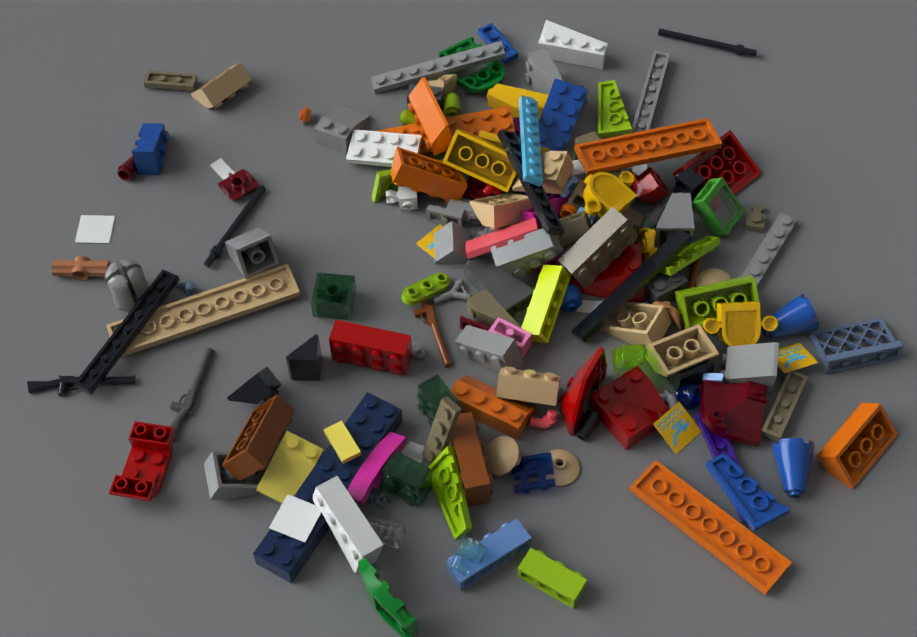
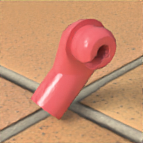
M549 410L543 418L531 417L529 427L549 429L557 422L558 414L555 410Z

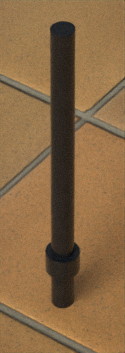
M661 28L658 32V35L728 50L735 52L737 55L745 54L756 57L757 50L745 48L744 45L740 44L736 46Z
M259 186L219 243L210 250V255L203 263L206 267L210 268L215 259L221 256L223 248L226 246L225 241L231 239L266 190L264 186Z

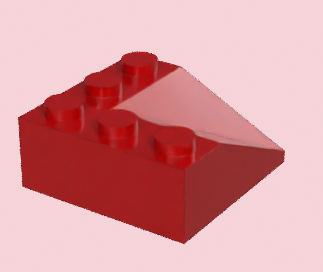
M638 366L591 394L589 408L601 416L600 421L626 450L655 432L657 429L653 424L669 410L651 380Z

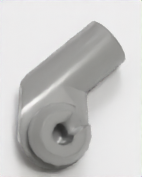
M668 390L659 393L662 400L669 404L670 409L678 403L677 397Z

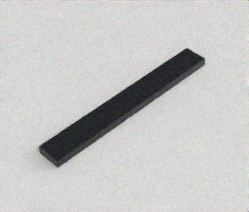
M499 130L497 135L546 234L562 236L565 230L542 184L538 187L523 181L521 143L516 133Z
M678 230L571 331L572 334L585 343L693 241L692 236Z
M164 269L160 272L74 383L75 388L90 395L94 393L179 282V276Z

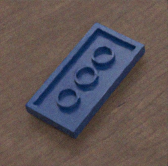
M556 78L554 79L539 119L540 145L542 147L550 148V151H566L587 95V89Z

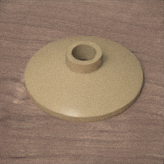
M554 449L545 453L539 462L541 477L553 486H567L573 483L579 475L580 465L577 458L571 452L563 449ZM556 463H562L563 465L558 466Z

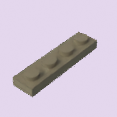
M796 371L787 373L761 430V435L779 442L808 376Z
M448 396L441 399L422 456L430 463L449 445L462 410Z

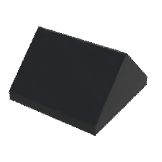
M317 334L286 356L289 376L292 380L320 381L322 353Z
M709 359L666 378L676 393L679 394L702 384L703 374L713 373L715 362Z

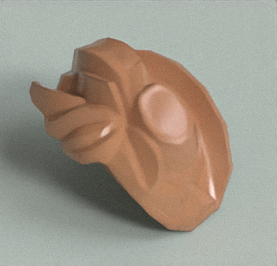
M655 301L652 303L653 305L665 306L671 321L682 330V325L680 324L681 313L674 306H671L669 301Z

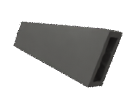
M480 256L474 260H469L464 265L465 277L479 292L486 288L511 317L529 306L534 288L497 268L494 264Z

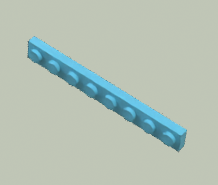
M521 95L518 101L523 181L540 187L543 183L537 101L532 97Z

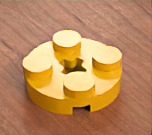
M641 228L638 232V235L641 236V241L638 243H640L642 263L658 250L657 247H654L656 232L650 228Z

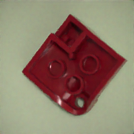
M704 379L701 384V419L712 433L719 437L758 447L761 444L762 420L765 404L767 403V386L752 381L732 384Z

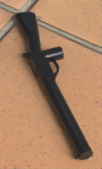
M59 375V379L51 381H27L29 393L59 387L58 396L65 397L67 390L77 389L67 387H75L74 383L79 377ZM135 375L105 377L100 385L135 384L136 379Z

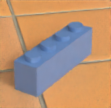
M518 519L512 522L507 521L496 532L486 534L480 543L470 544L459 555H452L446 562V571L459 590L462 591L530 548L531 536Z

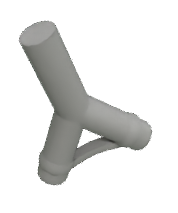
M458 279L449 292L432 297L434 304L451 298L467 300L472 296L464 290V281Z

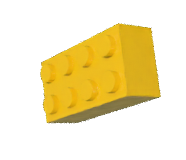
M460 128L456 129L442 163L508 193L514 184L517 174L504 148Z

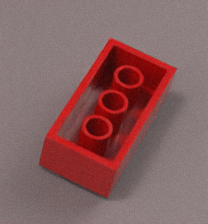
M335 320L329 336L332 360L338 363L345 362L354 364L357 367H368L376 371H387L395 375L407 376L413 358L411 335Z

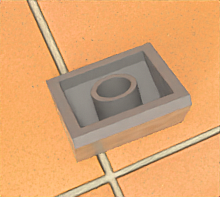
M453 221L434 233L435 264H460L472 260V258H467L465 241L471 240V231Z

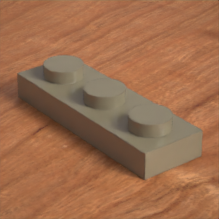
M147 70L143 84L146 88L194 91L198 78L197 74Z

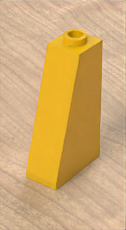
M497 83L487 92V106L493 109L511 106L512 118H518V100L521 95L532 97L537 101L538 119H540L548 94Z

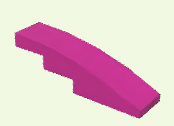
M389 431L366 458L347 489L356 503L364 505L372 488L377 490L384 474H390L407 441L405 436Z

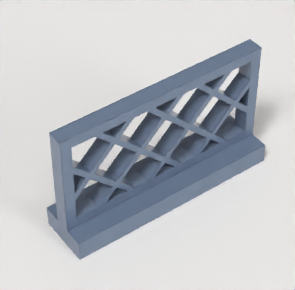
M882 318L809 332V338L824 363L823 370L826 374L900 359L903 349L901 341L895 340ZM879 325L882 330L879 332L871 329V326ZM858 329L863 331L864 333L863 335H859L852 331ZM837 333H841L843 335H846V337L844 339H841L834 335ZM867 333H869L874 336H877V339L872 340L865 336L867 335ZM823 337L828 340L826 343L818 341L817 338ZM851 337L859 340V342L855 344L847 340ZM880 338L888 340L889 343L883 344L880 343L879 340ZM831 341H834L841 345L839 348L829 345V343ZM862 342H865L873 346L862 347L860 345ZM844 346H847L854 350L844 351L842 350V348ZM825 350L832 351L836 354L826 356Z

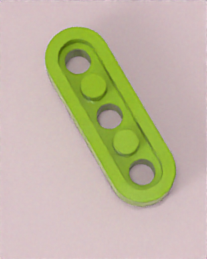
M435 273L404 288L401 299L406 305L415 306L446 291L450 285V278L445 273Z

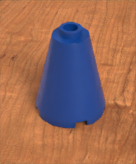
M804 294L798 295L773 313L771 316L777 319L778 326L774 331H766L762 328L764 335L770 338H777L817 330L819 322H814L813 318L816 317V313L807 297L803 298Z
M802 438L780 439L779 444L773 442L772 450L784 493L789 494V497L792 498L801 497V494H804L807 488L814 453V442L809 440V444L804 443Z

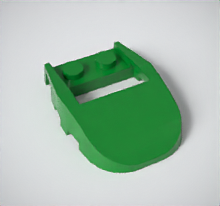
M470 37L439 52V58L484 45H477L474 43V38ZM497 60L485 63L486 67L462 79L457 75L456 84L468 93H480L494 87L497 83L500 84L504 79L505 71Z
M362 557L358 561L365 592L374 609L384 622L400 636L416 637L419 635L415 616L408 611L399 597L393 598L388 591L391 589L390 585L385 580L381 583L377 570Z

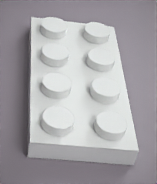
M353 129L346 161L347 163L392 167L397 147L419 154L422 136Z

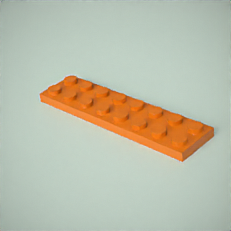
M511 106L446 118L452 138L456 129L459 128L475 136L479 135L480 130L493 134H498L499 130L515 132ZM416 123L377 130L379 132L421 135L419 131L421 127L420 125L417 126ZM426 137L422 138L419 154L432 152L426 146Z
M709 118L576 144L574 151L586 176L598 172H609L720 149L723 143Z
M657 460L630 486V492L764 595L771 590L792 564L789 559Z

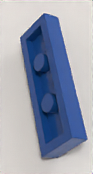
M492 23L478 29V35L487 45L502 41L506 58L500 59L503 64L518 58V52Z

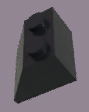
M266 367L230 394L227 399L229 401L258 404L262 400L266 402L279 393L277 389L282 384L271 370Z

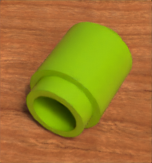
M447 93L443 98V111L446 117L461 114L460 98L456 93Z

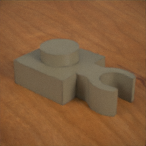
M753 202L751 211L747 212L744 229L763 233L766 214H762L764 204L761 205V208H756L755 202Z

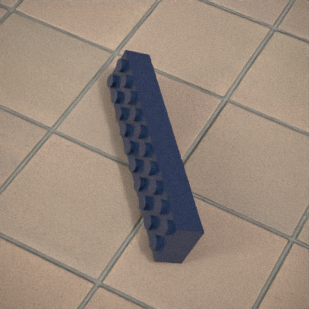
M367 392L344 424L360 449L361 455L342 464L330 444L293 497L315 505L313 501L315 488L336 476L339 477L345 488L348 489L354 476L377 444L389 431L395 433L403 422L402 409ZM322 512L306 542L270 529L253 553L256 564L292 584L330 528Z

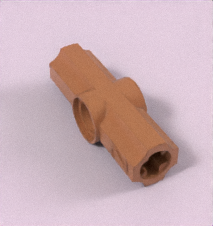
M77 256L75 260H54L51 264V273L53 276H72L74 279L81 281L87 280L88 277H105L111 262L110 260H90L85 256Z

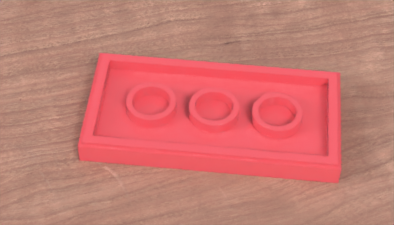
M534 217L465 241L467 258L471 259L491 252L490 247L493 246L500 248L508 245L507 241L512 239L514 242L525 239L524 235L539 230L536 218Z

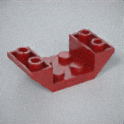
M134 421L128 438L132 446L122 475H115L109 494L151 501L160 493L172 459L174 427Z

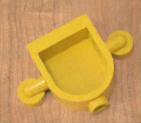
M623 171L618 178L608 172H598L594 175L589 174L584 180L586 184L583 191V198L586 203L585 212L590 216L598 215L602 217L614 207L618 212L623 213L631 206L637 196L629 188L635 179L634 175L629 171Z
M756 301L717 303V319L707 318L703 322L704 331L710 334L718 333L721 342L726 346L756 344L761 334V327L766 331H774L778 326V321L774 316L766 315L761 319L760 302Z

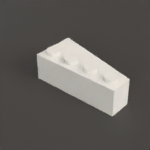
M546 20L538 42V51L548 49L552 59L555 61L603 70L608 43Z
M336 476L318 485L313 494V501L321 510L354 573L360 571L358 561L362 557L370 564L375 563L384 544L339 477Z

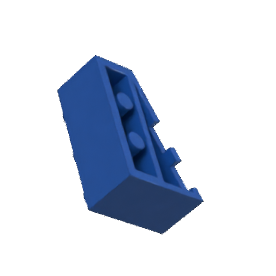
M143 123L138 134L140 140L135 142V145L138 146L136 149H132L139 175H160L161 168L164 167L163 155L166 154L165 143L169 140V133L165 130L164 123Z

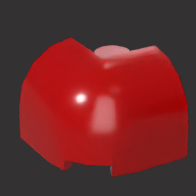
M651 167L640 175H637L631 169L629 170L635 178L629 188L637 195L636 199L638 201L654 204L669 194L665 183Z

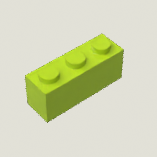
M530 548L517 570L518 578L572 609L586 589L587 579L580 572L569 570L562 562L548 558L541 550Z

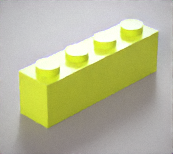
M543 265L524 322L521 325L522 329L532 333V342H549L571 274L563 266Z

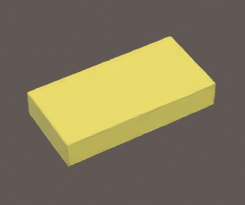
M342 420L323 429L324 434L342 464L361 455L360 449Z

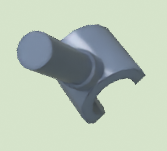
M187 281L186 284L177 283L175 286L184 289V293L187 295H194L196 291L192 281Z

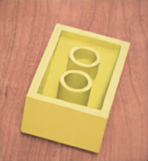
M286 431L256 491L282 504L287 494L294 496L315 467L323 449Z

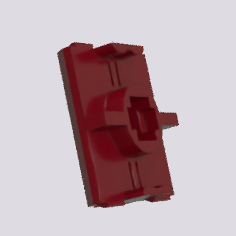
M241 169L234 174L230 172L228 178L218 183L219 188L232 202L259 187L258 183L245 169Z
M469 176L466 182L467 188L463 196L471 200L486 198L487 196L482 190L488 183Z

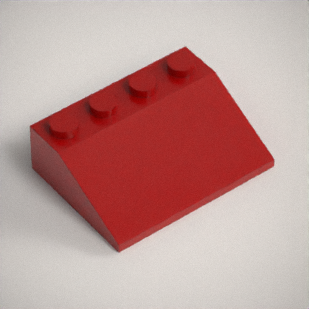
M729 130L719 137L723 143L720 149L698 153L672 174L676 177L679 172H683L689 167L705 179L704 186L710 179L723 177L735 195L762 172L733 132ZM717 197L710 203L713 211L722 205Z

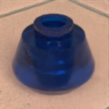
M696 384L683 385L680 389H677L675 396L685 409L691 411L698 405L700 389Z

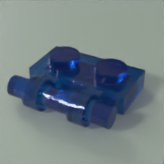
M551 452L521 457L520 464L512 469L513 479H521V484L514 485L515 493L523 492V494H527L532 490L541 489L545 491L548 488L556 487L555 478L547 480L546 475L554 474ZM539 477L540 481L529 483L528 478Z

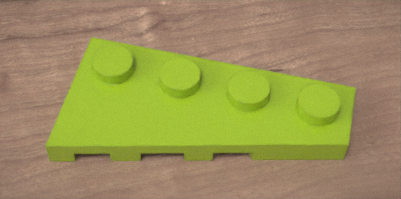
M447 446L428 466L426 472L454 540H461L472 529L454 446Z

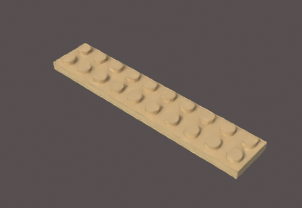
M288 264L159 307L120 358L301 296ZM124 319L106 325L110 337Z

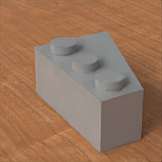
M544 228L524 235L525 239L516 242L513 239L507 241L508 245L497 248V246L490 247L495 265L514 277L523 276L525 272L539 267L541 263L553 259L563 252L558 235L546 234Z
M466 325L455 341L458 351L462 356L498 374L501 367L510 366L521 370L525 364L516 340L511 337Z

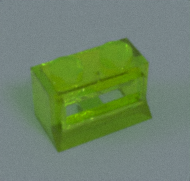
M645 344L621 345V348H612L613 370L643 365L642 362L648 360V350L645 349Z

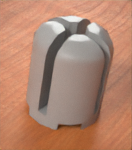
M121 259L119 262L126 279L120 274L114 262L108 267L105 280L115 306L118 309L131 311L149 286L143 269L138 262L130 259Z

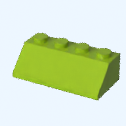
M750 275L675 291L678 311L681 313L685 329L700 324L703 328V322L707 318L717 319V303L759 302L755 277Z

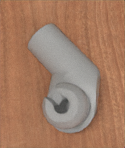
M412 342L413 355L418 359L425 357V348L418 342Z

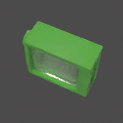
M723 177L708 180L692 201V206L713 236L728 235L745 211Z

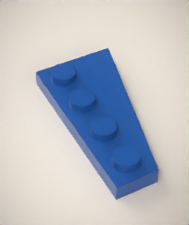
M724 453L706 462L705 466L753 532L789 513V508L777 502L775 496L763 490L754 478H749L744 473V470Z

